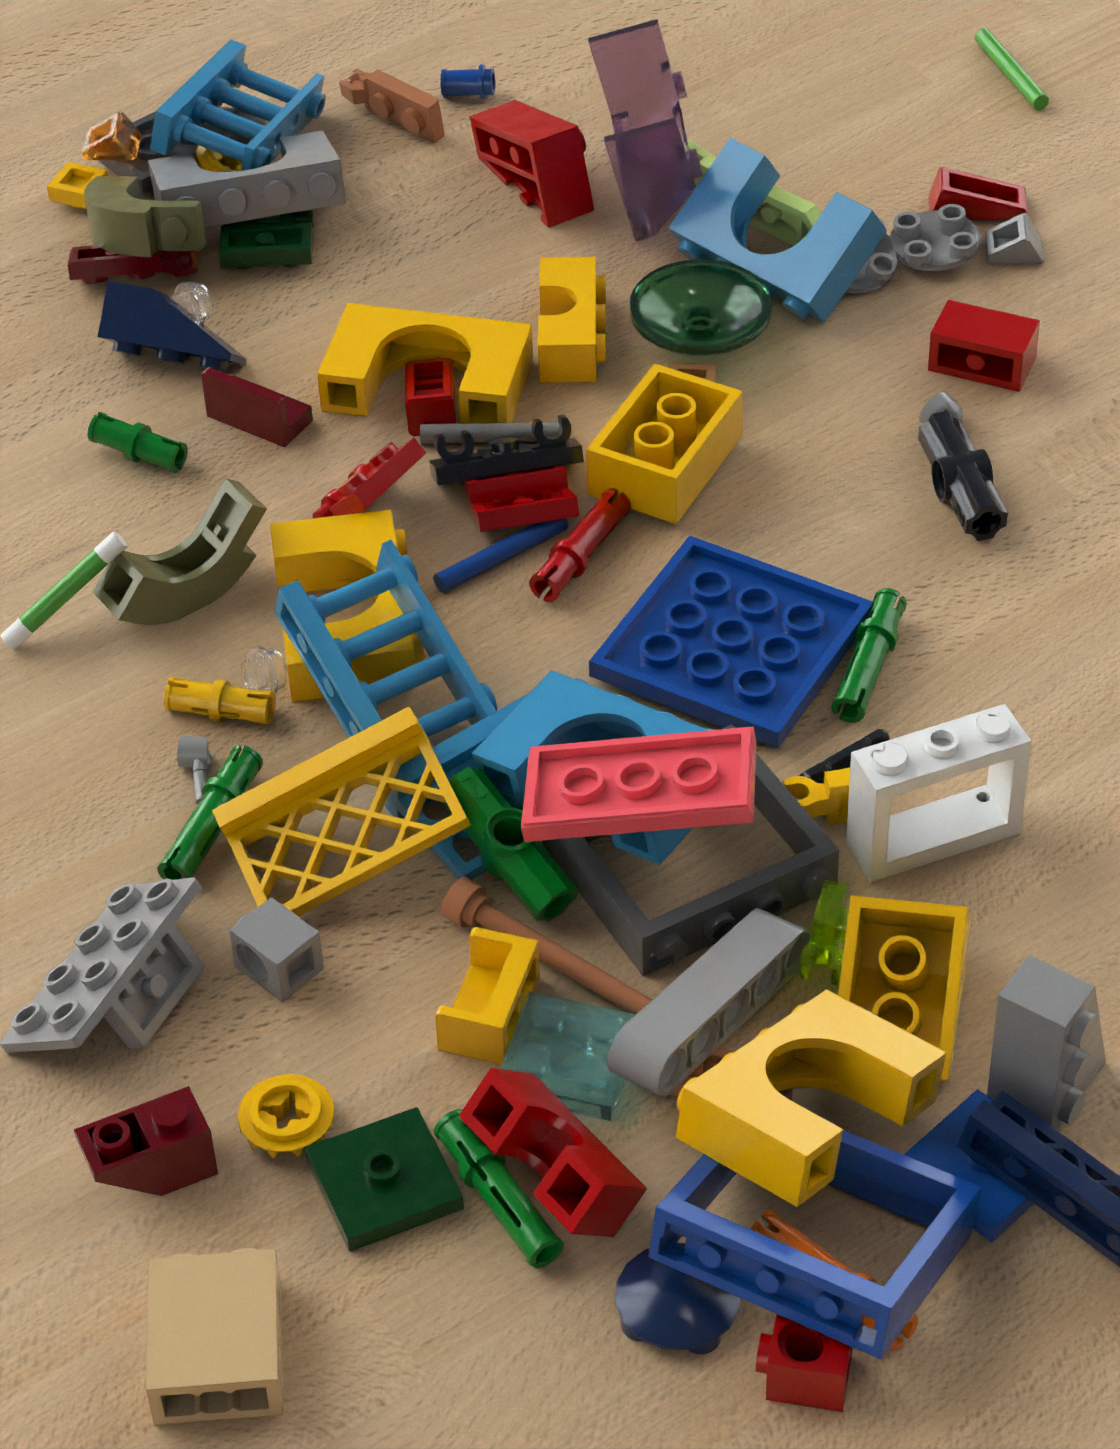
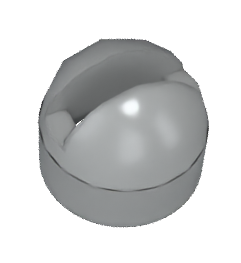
M942 391L934 395L926 403L920 413L919 421L924 424L932 414L948 411L950 416L959 419L962 423V408L947 392Z

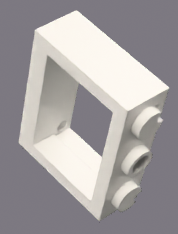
M1006 704L851 752L846 845L870 883L1021 834L1031 740ZM989 766L987 785L890 815L891 797Z

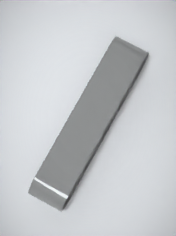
M759 908L751 911L620 1029L608 1052L607 1068L609 1071L660 1096H666L671 1093L800 971L811 948L812 934L810 930Z

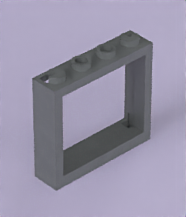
M731 724L722 729H730L735 727ZM757 753L754 805L796 855L651 920L646 918L590 846L589 842L605 835L542 841L543 846L578 888V892L642 976L671 963L675 965L684 957L717 943L756 908L779 916L781 913L807 901L820 899L821 895L836 889L838 884L839 849Z

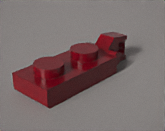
M97 245L72 247L67 266L70 280L82 279V282L86 284L102 283L107 281L109 277L127 275L129 279L141 280L152 277L156 272H169L177 278L198 273L197 251H157L152 257H136L112 253Z

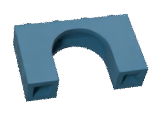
M729 138L668 228L680 242L677 247L678 250L697 263H700L703 258L712 262V268L730 281L735 282L737 277L742 278L748 282L747 287L765 300L770 301L772 296L783 300L782 305L789 312L803 320L810 315L825 323L887 232V229L872 209L836 192L808 234L799 243L776 254H758L749 251L747 248L749 224L780 178V175L764 154Z
M551 670L472 752L476 769L481 768L506 801L523 809L530 747L709 731L713 729H705L679 719L669 712H660L634 702L626 696L610 693L589 685L584 680L573 679ZM692 828L613 834L612 839L615 847L660 865Z

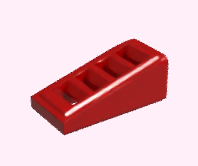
M939 167L929 194V211L939 210L947 204H956L965 209L966 218L969 220H1010L1020 214H1027L1026 188L1024 186L946 167Z
M452 358L407 361L405 363V409L410 435L420 436V424H456Z

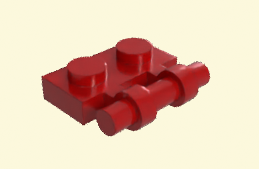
M412 438L399 448L393 442H390L369 460L368 464L358 465L348 475V480L338 489H332L321 500V507L313 513L312 517L322 518L364 511L427 452L415 438Z

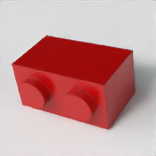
M947 300L930 333L928 371L1020 392L1036 359L1040 320Z

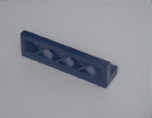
M1001 1091L991 1103L984 1099L970 1114L957 1147L1120 1267V1176L1004 1091Z

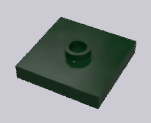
M418 1107L304 1147L306 1161L349 1252L464 1209L463 1195Z

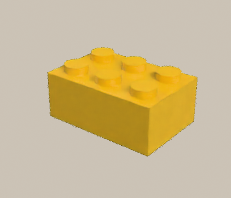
M654 363L586 449L587 495L600 499L605 490L615 488L618 489L617 494L610 503H613L620 493L623 492L630 500L631 510L677 524L742 437L743 391Z

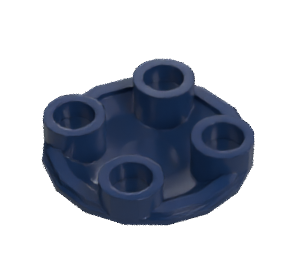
M677 1243L685 1247V1243ZM650 1248L645 1249L630 1260L616 1284L615 1305L621 1317L623 1333L629 1339L644 1341L662 1349L689 1350L692 1353L703 1355L714 1351L720 1344L721 1335L731 1328L740 1311V1297L649 1258Z

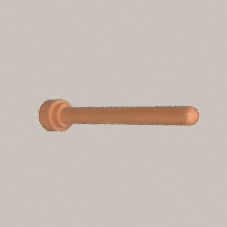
M462 877L448 890L442 903L441 912L444 917L463 928L469 925L472 927H479L481 925L488 930L538 940L539 960L633 1016L652 1001L651 998L492 906L493 900L487 896L486 888L471 879Z

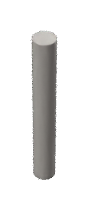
M532 422L420 424L421 444H434L437 434H442L445 437L446 443H463L461 431L468 430L473 437L474 443H489L492 440L510 437L518 438L519 442L538 441L532 434ZM542 422L545 436H554L559 431V422Z

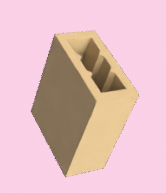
M241 1248L226 1253L201 1255L178 1253L170 1257L148 1259L146 1393L154 1425L284 1415L282 1299L276 1249L257 1250L254 1248Z

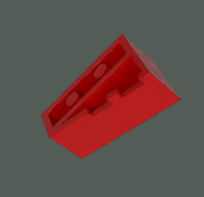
M517 100L469 116L478 158L505 185L514 183L523 192L520 193V200L526 206L535 204L542 211L541 221L548 228L595 211L584 158L586 142L578 125Z

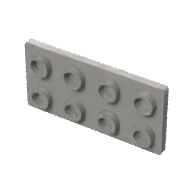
M195 877L176 880L167 878L151 883L135 885L127 883L114 890L106 900L107 907L96 921L78 934L75 939L76 946L66 959L47 973L43 980V988L32 1002L21 1008L11 1020L12 1027L0 1041V1045L5 1052L78 1048L102 1017L106 1019L128 1049L144 1048L205 967L174 926V923L202 888Z

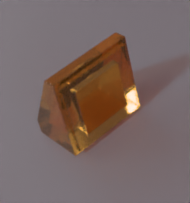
M123 111L117 112L88 129L81 156L86 161L133 160L138 154L142 137L141 133Z

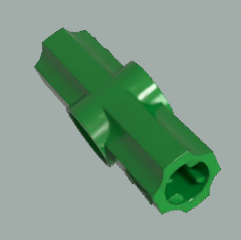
M469 766L454 774L449 782L471 826L464 830L481 850V863L484 869L493 877L504 879L536 921L546 920L548 922L562 914L569 904L577 898L578 888L540 841H524L521 831L522 810L510 806L481 768L471 769ZM442 802L451 813L447 803ZM509 841L516 844V846H506L500 842Z

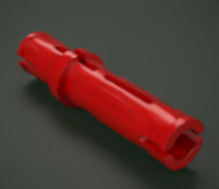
M609 488L605 490L601 498L565 540L557 541L552 546L549 559L529 580L530 589L536 597L540 598L547 587L551 586L543 601H555L572 578H578L585 572L591 555L631 510L630 500L623 492L610 504L609 502L617 494L618 489Z

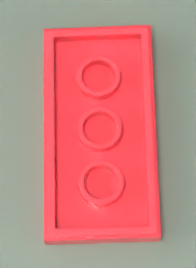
M754 727L530 747L521 820V831L524 841L531 842L753 823L756 768V736Z

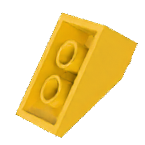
M851 895L838 996L945 1051L946 1056L940 1082L949 1083L971 927L968 907Z

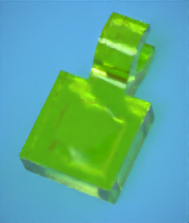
M824 880L812 921L811 938L808 945L801 952V979L808 980L811 969L816 965L823 964L832 969L831 984H840L843 951L838 945L839 941L845 942L849 908H846L847 884Z

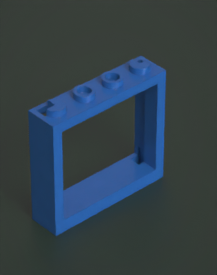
M843 1130L834 1179L828 1185L928 1226V1229L883 1287L706 1211L705 1209L737 1173L703 1154L657 1205L648 1257L881 1359L970 1238L981 1186ZM682 1236L686 1238L685 1247L677 1244ZM865 1316L876 1320L874 1329L863 1325Z

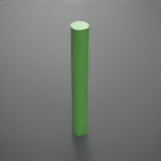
M980 29L975 35V41L1034 109H1044L1049 103L1048 96L989 29Z

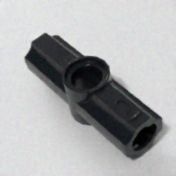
M948 411L934 413L927 422L919 426L918 440L931 464L932 481L936 495L940 501L950 502L965 534L973 535L977 541L994 538L1000 529L1007 526L1008 512L993 485V470L989 456L984 449H974L959 419L950 416Z

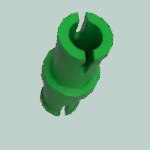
M98 412V416L94 415L88 427L87 435L89 441L121 451L126 459L133 462H139L142 459L166 468L170 472L177 473L178 469L181 470L187 458L188 447L185 443L152 433L150 426L139 422L131 425L107 416L105 413Z

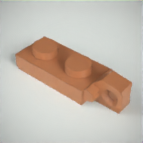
M356 68L352 74L339 81L341 94L344 98L353 104L364 103L365 108L368 111H373L378 117L388 119L406 128L410 133L417 134L433 143L445 135L438 98L378 69L373 73H368Z

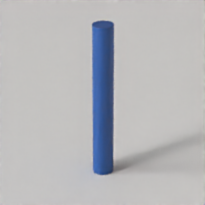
M559 519L532 524L434 574V583L437 589L444 593L567 530L568 521L567 519Z

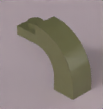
M96 176L85 188L84 195L91 239L95 245L106 251L127 256L152 257L157 251H201L207 245L201 201L143 200L141 198L138 176Z
M225 478L200 523L183 542L166 552L156 555H140L122 551L107 565L93 593L120 621L142 625H156L179 620L213 603L228 591L245 573L256 557V554L246 544L267 508L240 482Z

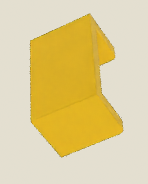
M474 927L468 938L470 967L453 1007L439 1006L435 1015L437 1046L439 1051L505 1065L540 980L538 940Z

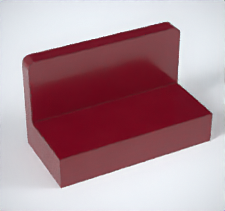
M210 367L201 373L207 417L282 447H286L313 421L311 405Z

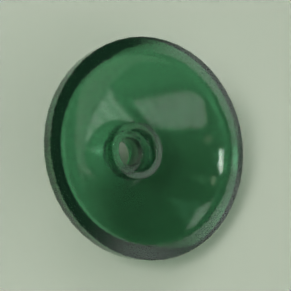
M684 260L662 266L643 277L637 283L630 296V318L635 329L646 340L657 347L674 354L690 357L718 356L746 346L764 332L772 315V297L764 282L745 268L717 260Z

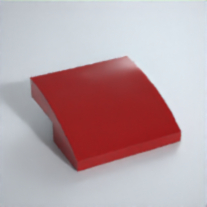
M564 466L462 482L471 514L480 532L579 516L577 496L568 488L567 473Z

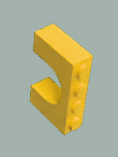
M347 303L317 373L321 411L368 417L382 381L390 373L405 366L407 361L450 357L453 360V366L465 373L458 390L460 424L512 423L533 364L532 324Z
M391 509L270 524L278 591L280 587L296 580L300 582L305 592L339 589L378 572L376 566L382 543L389 540L393 541L401 556L407 555L404 529L394 530ZM388 590L372 597L375 603L361 614L346 620L325 623V626L333 639L339 638L345 641L403 615ZM282 628L291 701L298 702L324 698L284 628ZM411 634L351 661L350 668L359 683L364 681L369 685L425 660L424 647L416 634Z
M826 989L806 1004L798 1005L790 1015L771 1028L763 1029L755 1039L736 1052L726 1054L720 1063L698 1078H691L683 1086L677 1099V1109L680 1112L675 1138L798 1207L833 1181L843 1129L789 1100L779 1091L791 1088H818L833 1091L853 1099L903 1127L936 1102L946 1052Z

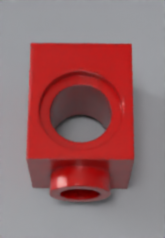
M776 1314L773 1334L761 1333L756 1358V1372L767 1374L766 1400L843 1412L853 1347ZM805 1357L813 1361L800 1362L795 1360V1358Z

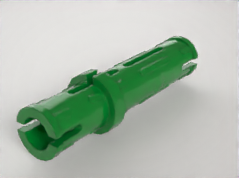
M890 588L878 590L875 593L874 603L867 619H865L864 623L861 622L858 625L855 634L857 642L838 693L831 705L832 712L836 715L840 712L842 704L845 703L839 719L842 721L856 723L864 718L885 657L889 650L892 652L895 649L898 640L897 626L907 606L906 598L902 596L899 598L896 608H894L897 597L900 594L897 590Z
M240 745L234 746L221 770L215 777H211L206 781L201 790L203 797L195 811L192 812L177 836L176 841L157 867L162 879L176 880L181 879V877L184 879L194 876L200 863L221 833L212 810L245 793L263 766V759L254 749L244 746L242 751Z
M462 1109L453 1110L444 1115L435 1125L434 1135L438 1140H441L459 1165L458 1175L467 1187L476 1188L497 1220L503 1225L524 1254L526 1261L531 1267L533 1266L538 1269L550 1264L560 1255L564 1243L555 1235L530 1198L524 1193L504 1166L506 1163L505 1156L495 1155L460 1119L459 1114Z

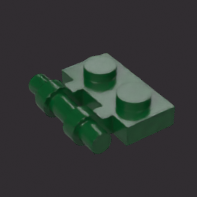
M299 211L224 224L221 226L220 267L248 269L257 266L294 267L312 264L314 212Z

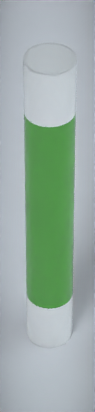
M115 531L108 535L1 634L3 641L13 650L20 646L128 547L125 540Z

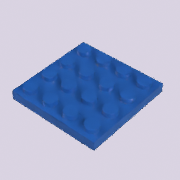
M689 535L589 660V676L723 728L731 724L735 728L754 727L757 741L779 748L856 641L855 634L858 625L861 622L864 623L865 619H867L874 602Z

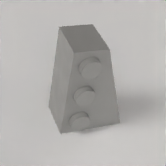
M1028 955L998 995L987 1096L994 1100L1001 1091H1004L1058 1131L1063 1122L1071 1125L1076 1120L1085 1102V1091L1106 1063L1095 986Z

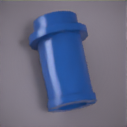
M484 64L479 65L478 69H442L440 75L441 94L443 98H448V96L480 95L481 100L486 99L487 95L495 94L496 80L494 69H486Z

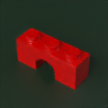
M490 1068L459 1114L460 1119L495 1155L516 1158L532 1167L543 1177L533 1195L571 1234L614 1237L648 1189L532 1073Z

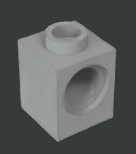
M272 897L254 911L244 914L237 921L236 925L229 929L235 967L281 1002H284L324 969L319 931Z

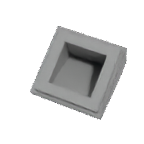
M1026 213L986 230L987 258L990 264H1040L1044 262L1040 234Z

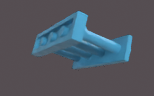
M231 39L156 110L150 150L166 156L179 142L184 143L187 140L242 162L241 171L269 165L281 152L279 138L297 135L312 118L318 119L321 115L326 101V95L321 93L325 76L316 73L301 90L248 69V65L244 63L246 45ZM242 85L287 104L282 108L237 90L235 87L240 88ZM224 103L270 122L263 126L216 106H221ZM204 122H208L248 138L251 141L246 145L200 127L197 124L202 125Z
M392 540L382 543L376 566L378 572L319 598H316L314 595L307 596L298 580L279 588L274 613L348 738L382 721L377 713L378 704L440 676L456 701L417 718L427 737L467 719L473 725L497 711V703L491 689L485 683L480 684L418 584V574L413 562L407 555L401 556ZM388 590L403 615L345 641L339 638L333 639L325 626V618ZM413 633L416 634L429 655V658L369 685L364 681L359 683L350 668L351 661Z

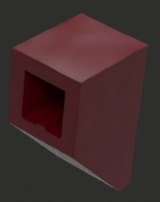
M189 1086L74 1129L75 1138L95 1182L163 1196L218 1174L211 1130Z

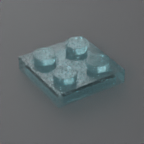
M529 992L500 1069L532 1073L572 1113L611 1121L625 1079L610 1072L607 1068L608 1052L617 1033L636 1014Z

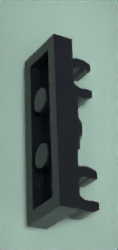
M558 415L559 431L554 436H545L542 421L540 419H533L531 430L534 438L539 443L519 444L518 438H501L490 441L488 449L477 450V453H473L474 440L468 430L461 431L463 444L455 452L448 451L446 449L445 437L442 434H437L434 445L441 458L429 460L431 476L437 485L582 463L584 462L582 445L575 438H570L571 424L565 415Z

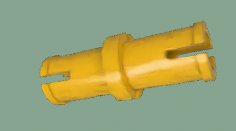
M171 676L168 679V685L165 686L163 702L165 710L207 715L211 721L223 722L224 718L269 725L272 721L271 716H274L276 696L275 692L271 690H254L231 686L227 680L216 679L214 683Z

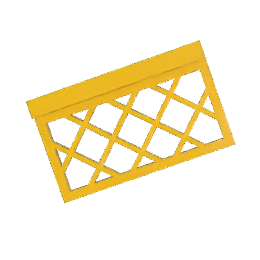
M410 706L212 810L219 828L227 837L257 906L259 907L269 899L277 877L300 882L293 899L282 904L297 916L314 909L471 826L433 750L431 742ZM421 754L423 755L427 765L419 784L395 779L403 763ZM434 779L439 789L431 787ZM364 784L378 786L369 810L346 805L352 790ZM391 790L414 795L405 819L381 814ZM426 798L447 803L452 813L451 816L432 826L417 822ZM314 810L329 813L319 837L297 832L303 816ZM341 816L364 821L355 845L332 840ZM376 825L400 830L394 846L382 852L367 849ZM265 836L279 838L269 863L251 859L246 846ZM292 842L314 847L304 872L282 867ZM327 851L350 856L343 873L331 879L317 875ZM257 872L265 873L262 881H260Z

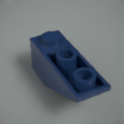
M111 281L107 282L97 337L113 342L112 351L140 356L141 348L157 350V359L184 364L185 355L201 358V367H210L220 371H228L229 363L246 365L247 359L169 295L152 288Z

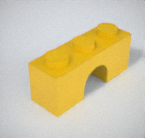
M596 256L540 257L539 383L597 382V363L606 362V334H597L606 333V304H601L606 303V275H596Z

